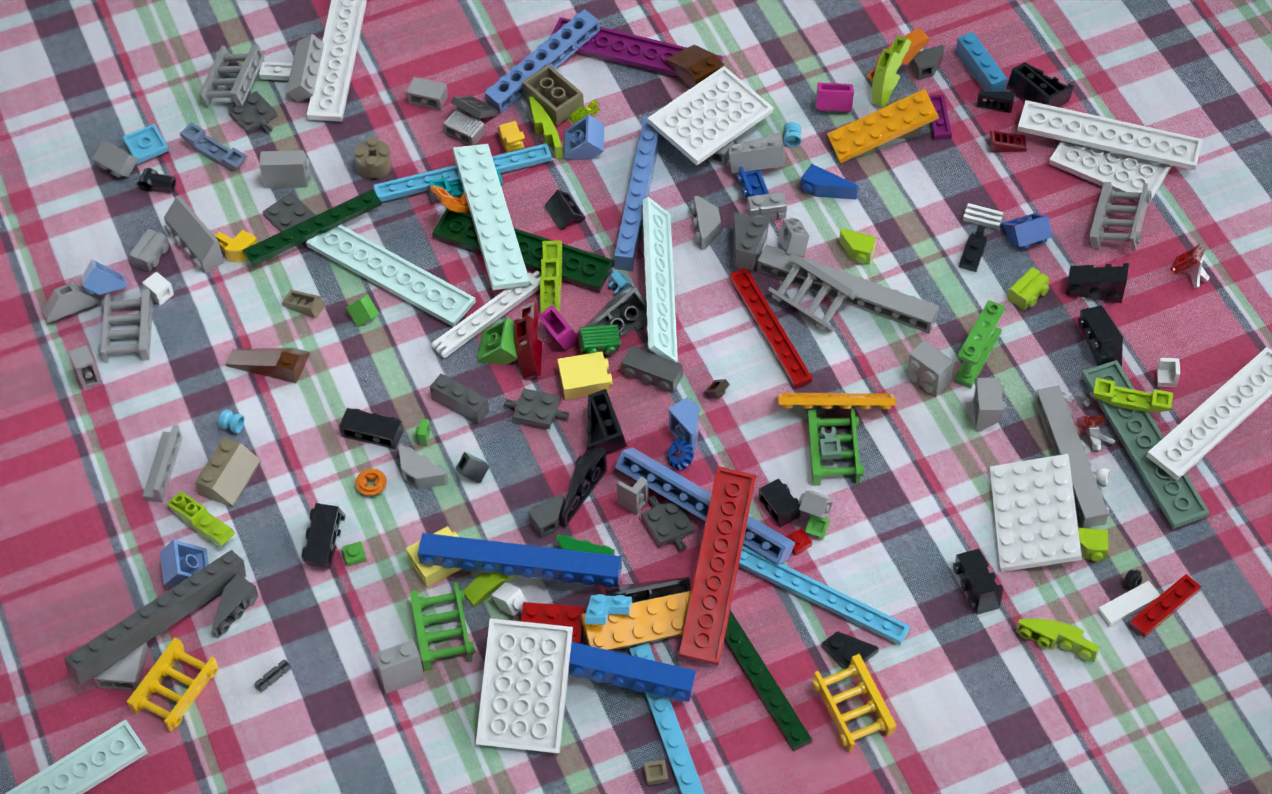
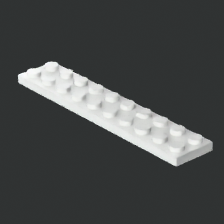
M331 0L322 41L324 47L314 94L310 97L307 111L308 120H343L367 0Z
M1027 100L1025 101L1017 129L1020 132L1191 170L1196 169L1203 141L1200 138Z
M1266 347L1148 451L1146 457L1176 481L1181 478L1272 396V350Z

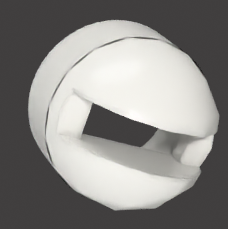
M1106 468L1098 469L1095 472L1097 482L1107 485L1110 480L1111 470Z

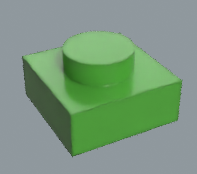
M421 419L420 426L416 427V437L419 438L420 445L427 446L430 435L429 419Z
M811 514L805 533L824 539L830 519Z
M361 541L342 546L348 567L367 561Z

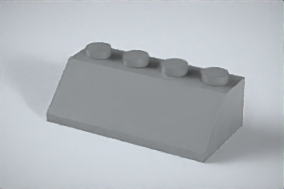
M177 196L164 216L166 223L164 228L169 235L172 234L174 236L176 244L183 247L187 257H192L195 266L198 269L201 268L206 274L224 263L219 242L180 196Z

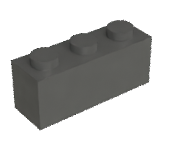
M634 346L629 348L621 362L622 374L674 393L683 377L682 364Z
M442 373L430 385L432 400L478 425L489 412L487 397Z

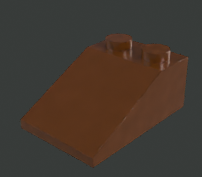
M695 44L666 59L667 64L690 89L724 66L714 53Z

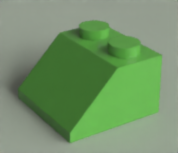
M507 317L483 330L477 357L479 363L507 365L517 360L514 321Z

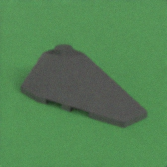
M627 285L584 327L617 324L619 336L641 329L647 324V302L634 286Z

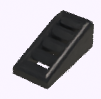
M979 92L976 107L1011 113L1015 92Z

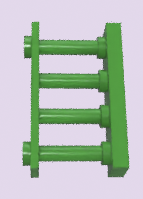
M990 300L987 301L957 358L964 361L954 377V382L970 389L972 388L1002 333V329L996 326L1006 309L1005 306Z
M850 409V418L820 419V417H816V410H808L807 424L813 486L821 485V478L827 475H855L856 484H860V476H864L863 464L860 465L856 429V427H859V416H855V409ZM825 426H850L851 434H837L835 438H840V442H852V450L841 451V458H853L854 467L824 468V466H820V461H823L821 450L819 449L822 437L817 429Z
M458 582L454 583L455 593L424 599L419 597L418 590L410 591L424 671L432 670L431 662L437 658L467 653L468 661L473 662L472 654L475 653L473 641L469 642L461 601H465L463 589L458 587ZM457 600L458 610L428 616L426 614L422 615L421 609H425V606ZM456 618L461 620L462 627L434 633L425 632V626H428L430 623ZM464 636L465 645L435 651L428 649V644H431V641Z

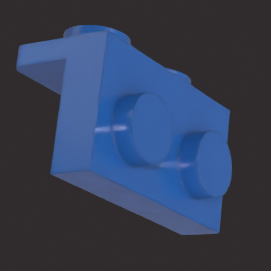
M739 167V174L736 175L738 185L742 186L744 199L747 198L748 200L750 196L769 194L760 170L744 172L743 167Z

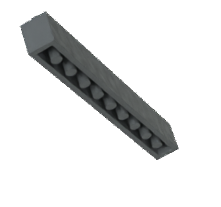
M230 550L64 658L68 674L79 685L93 678L222 593L224 587L237 574L245 578L244 560L233 550Z

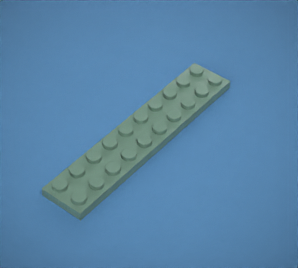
M1117 360L1082 372V377L1092 394L1096 378L1115 381V386L1135 390ZM1095 397L1172 528L1174 529L1208 517L1210 512L1186 473L1176 481L1146 457L1148 451L1164 438L1150 413L1114 406Z

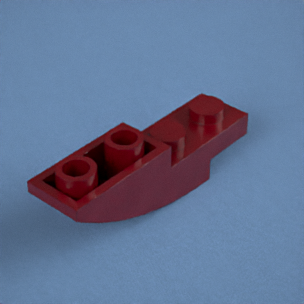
M535 302L521 306L519 309V319L514 321L516 354L523 379L525 380L541 375L542 341L537 339L539 305Z

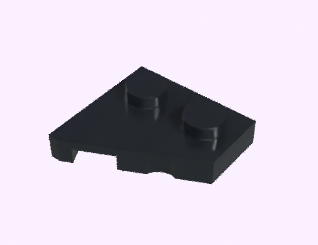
M838 631L822 642V648L844 670L849 668L853 656L860 654L865 663L879 651V648L873 644Z

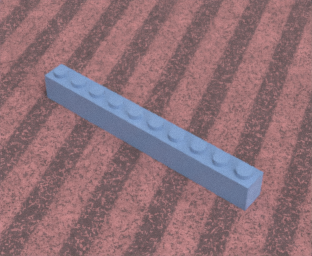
M644 116L614 255L615 269L634 270L643 226L642 200L649 197L661 134L647 123V116Z
M633 447L622 450L615 468L637 481L640 477L648 480V487L706 521L711 497L710 492ZM748 516L743 544L777 564L787 561L795 546V542Z

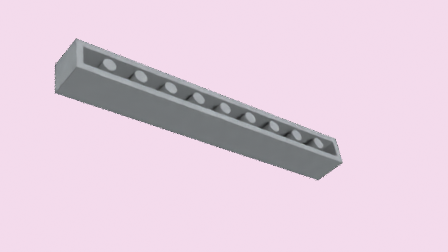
M766 245L758 259L757 272L784 281L793 268L792 264L794 262L789 259L791 254H787L777 247ZM803 258L857 293L854 300L847 297L842 303L930 334L938 318V305L901 293L898 290L884 287L881 284L867 281L864 278L853 276L845 271H839L828 265H822L811 259ZM805 269L799 271L791 284L801 287L808 277V271ZM817 278L808 290L818 294L823 286V281ZM835 288L829 289L825 296L835 300L838 290Z

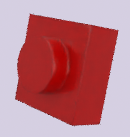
M801 528L786 536L795 542L792 550L795 555L812 547V541Z

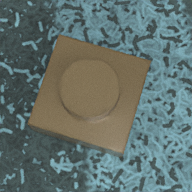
M665 759L644 763L647 785L668 782Z

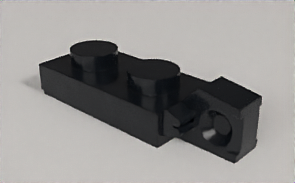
M978 225L976 233L970 234L959 263V268L977 272L987 243V237L984 236L985 226Z

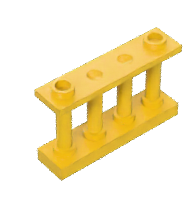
M175 637L127 700L130 711L138 714L141 709L145 708L164 718L165 726L169 732H172L175 727L180 725L186 711L208 681L218 671V665L214 657L211 656L209 661L204 663L184 653L185 649L182 641ZM182 660L201 671L194 680L172 667L177 661ZM170 676L189 686V688L181 696L160 685L163 679ZM158 692L177 702V704L169 712L148 701L151 695Z
M860 654L852 657L849 668L823 679L819 671L814 672L812 686L816 692L820 693L840 733L841 744L847 747L849 752L854 749V740L881 730L885 732L886 736L895 733L897 725ZM856 676L859 681L858 686L831 697L826 686L847 677ZM861 693L866 695L868 704L840 714L836 706L837 703ZM868 712H875L878 718L877 722L854 732H849L845 722Z

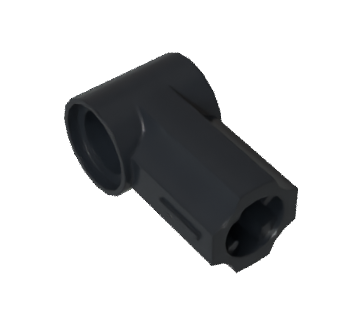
M145 168L137 185L146 192H150L153 189L174 192L176 177L158 174L152 168Z

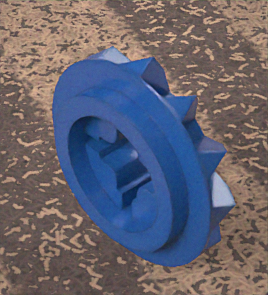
M677 439L671 442V446L667 448L668 455L665 456L668 458V464L673 469H686L692 463L694 457L691 443L685 439ZM679 451L684 452V454L680 455L679 457L675 456V454L679 453Z

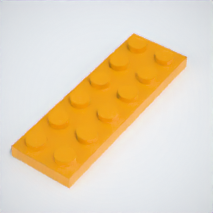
M923 89L829 132L827 135L840 163H843L939 119V116L926 89Z
M778 393V404L782 405V408H794V405H801L802 408H813V405H820L821 408L829 409L833 408V405H839L840 408L850 409L852 405H859L861 409H871L872 405H878L880 409H891V406H896V398L893 393Z
M691 591L632 603L629 615L609 614L606 625L585 624L586 613L582 614L581 619L588 646L612 651L683 635Z

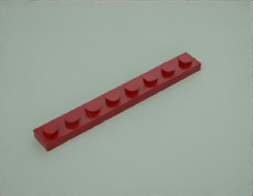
M741 269L730 273L729 278L794 388L811 383V374L749 271Z

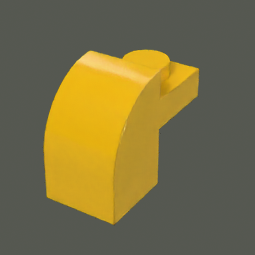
M516 121L497 127L500 140L507 153L525 148L523 144L525 137L523 131L519 132Z
M244 230L234 239L220 231L215 235L219 242L220 250L225 252L226 259L230 262L246 261L243 250L258 243L257 237Z

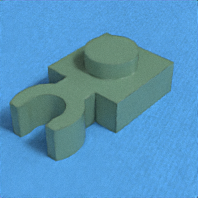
M824 427L821 428L820 450L822 460L842 457L840 438H835V427H832L831 433H826Z

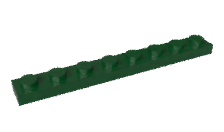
M371 189L244 249L243 254L250 265L255 266L381 206V200L374 190Z
M730 610L724 638L725 643L793 752L812 743L811 736Z

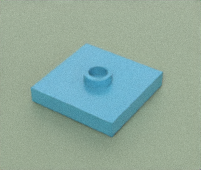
M155 124L122 137L130 154L138 158L136 165L169 151Z

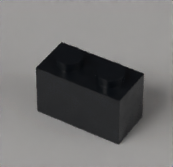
M779 478L759 488V501L779 527L800 517L799 500L791 495L787 484H783Z

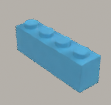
M971 32L958 37L956 53L985 92H1006L1007 77L976 35Z

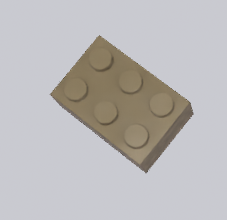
M549 64L522 82L523 96L528 101L529 97L533 96L556 125H559L584 108L583 93Z

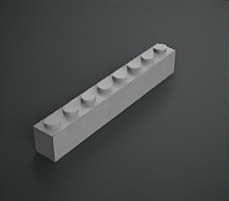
M1060 386L1038 389L1035 402L1055 456L1069 455L1076 512L1082 528L1106 524L1110 510L1103 501L1102 489L1098 488L1096 473L1091 470L1090 457L1085 454V445L1078 436V426L1076 423H1073L1072 410L1067 407L1065 393L1061 391Z

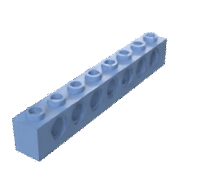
M585 9L577 13L572 20L564 24L555 34H552L547 41L540 44L535 51L527 55L523 61L515 65L511 71L503 75L493 86L488 87L484 92L486 103L498 109V112L502 114L523 96L522 82L548 64L554 69L600 31L599 20Z

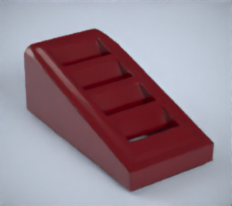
M990 131L989 143L991 152L1027 151L1025 135Z

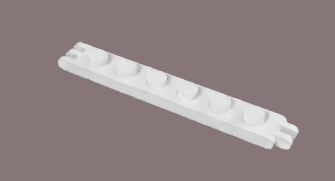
M539 271L533 274L528 273L529 286L507 288L435 340L431 346L438 353H441L443 358H446L540 289L541 273Z

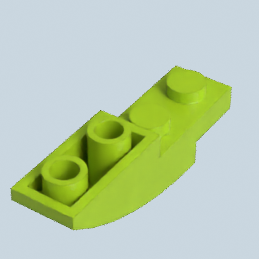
M897 35L890 50L883 49L873 78V104L884 108L889 101L900 78L896 72L912 42L909 39Z
M182 491L166 503L183 522L209 543L214 542L222 547L235 535L231 527L208 513L206 507Z
M1034 618L1019 619L1016 633L1025 639L1037 642L1043 648L1053 650L1057 644L1062 649L1072 651L1081 658L1092 662L1098 656L1100 646L1084 639V630L1054 620Z

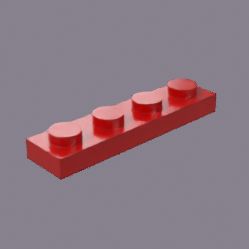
M1185 574L1130 620L1129 625L1145 638L1200 591L1201 586L1189 575Z

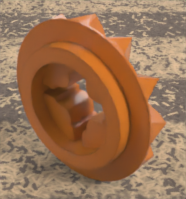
M366 469L359 473L355 480V485L358 492L364 494L365 497L367 495L374 497L375 494H381L382 490L386 488L387 480L382 471ZM367 480L370 482H374L375 487L372 485L368 486Z

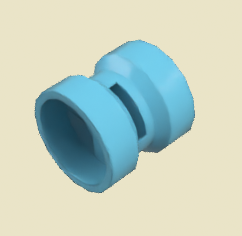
M796 122L786 123L783 127L784 144L788 147L800 145V124Z
M225 409L219 417L218 426L223 429L228 428L234 433H239L243 428L245 418L241 414L234 415L231 411Z

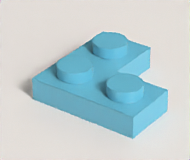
M591 595L585 615V624L606 625L609 614L629 615L632 597H625L624 595Z

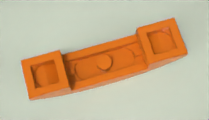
M433 185L430 187L432 194L448 209L459 213L470 212L465 193L458 198L451 196L442 187Z

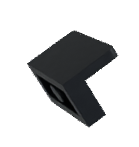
M556 190L545 204L546 209L562 230L572 220L582 223L586 218L568 192Z

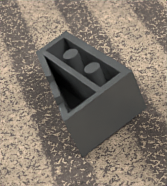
M734 212L732 232L735 267L753 271L768 236L769 220Z

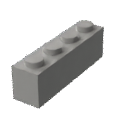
M313 34L297 42L286 94L298 103L314 94L324 43Z

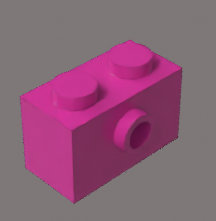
M818 82L815 100L816 109L821 111H852L853 84Z
M553 305L538 316L548 329L547 335L552 341L556 339L565 350L578 340L577 334Z

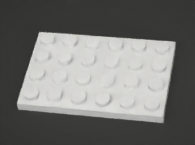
M723 66L648 117L647 123L693 163L698 165L773 113L774 107Z
M1065 141L1060 142L1049 159L1050 165L1102 187L1104 182H1111L1115 192H1142L1144 183H1148V189L1152 192V198L1173 166Z
M1063 454L990 466L1001 571L1006 572L1082 560L1069 455Z
M490 618L476 744L560 753L573 627Z

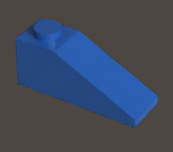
M811 164L806 170L800 182V190L815 197L855 200L858 198V185L814 164Z

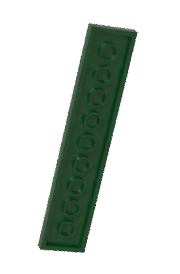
M447 208L432 232L433 238L482 253L471 214L454 212ZM514 228L525 267L541 273V259H543L542 241L553 240ZM562 243V280L600 292L615 265L614 260Z

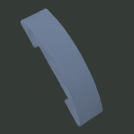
M192 122L180 133V136L194 149L224 167L237 169L247 158V155L232 147L230 150L205 134L204 129Z

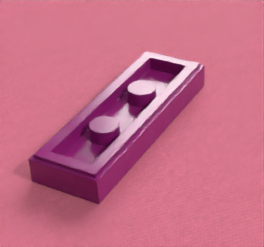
M944 95L929 96L939 116V119L930 122L934 140L952 139Z

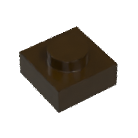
M726 379L714 380L703 393L707 398H720L725 394V390L730 384Z

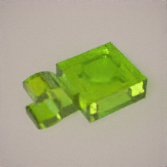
M594 99L587 108L581 106L569 115L570 120L575 124L588 114L594 117L600 111V108L597 107L600 105L599 102Z

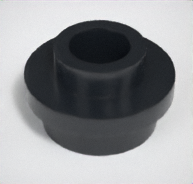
M1133 569L1128 571L1124 579V583L1127 584L1128 588L1134 589L1141 584L1143 579L1141 571Z

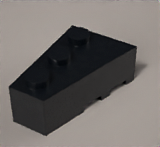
M1025 62L1012 69L1008 85L1027 101L1054 107H1060L1069 102L1074 88L1071 84L1067 86L1058 82L1059 78L1053 77L1052 79L1044 75V71Z
M1102 305L1080 310L1078 325L1083 331L1097 366L1117 360L1122 367L1123 336Z

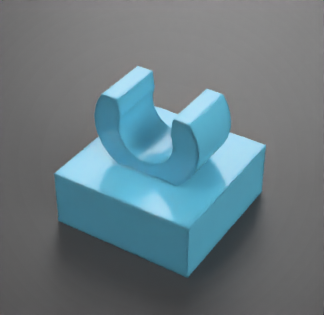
M617 270L611 274L614 280L609 283V286L614 289L618 285V288L614 291L616 294L627 285L633 286L625 275Z

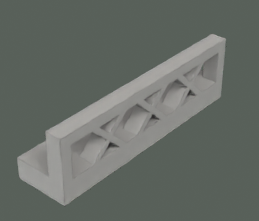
M173 424L171 432H162L143 493V499L146 501L163 503L183 438L179 425Z

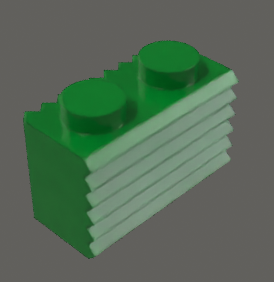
M617 324L580 327L577 332L582 355L601 351L608 355L614 354L621 345Z

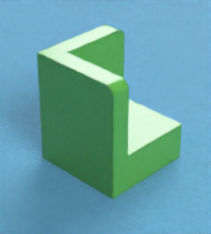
M368 294L346 307L357 326L379 314Z

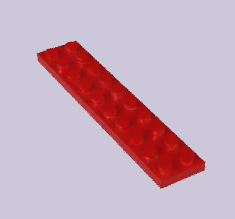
M720 466L716 468L678 654L680 657L719 665L756 480V475Z

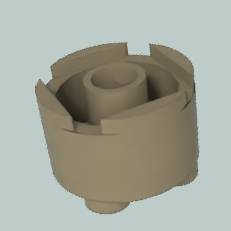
M370 137L354 149L357 171L362 178L367 180L377 178V180H380L391 172V153L389 146L385 142L375 137Z

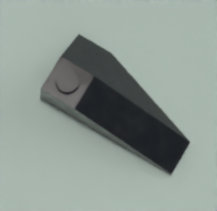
M606 449L586 450L583 456L578 457L561 515L562 527H567L607 472Z
M689 577L625 584L619 587L605 588L606 596L624 595L625 597H632V603L691 591Z

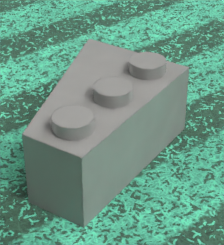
M782 132L730 146L729 158L732 174L739 173V167H743L744 172L786 166Z

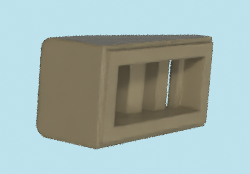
M290 290L281 303L284 307L313 318H317L325 306L320 296Z

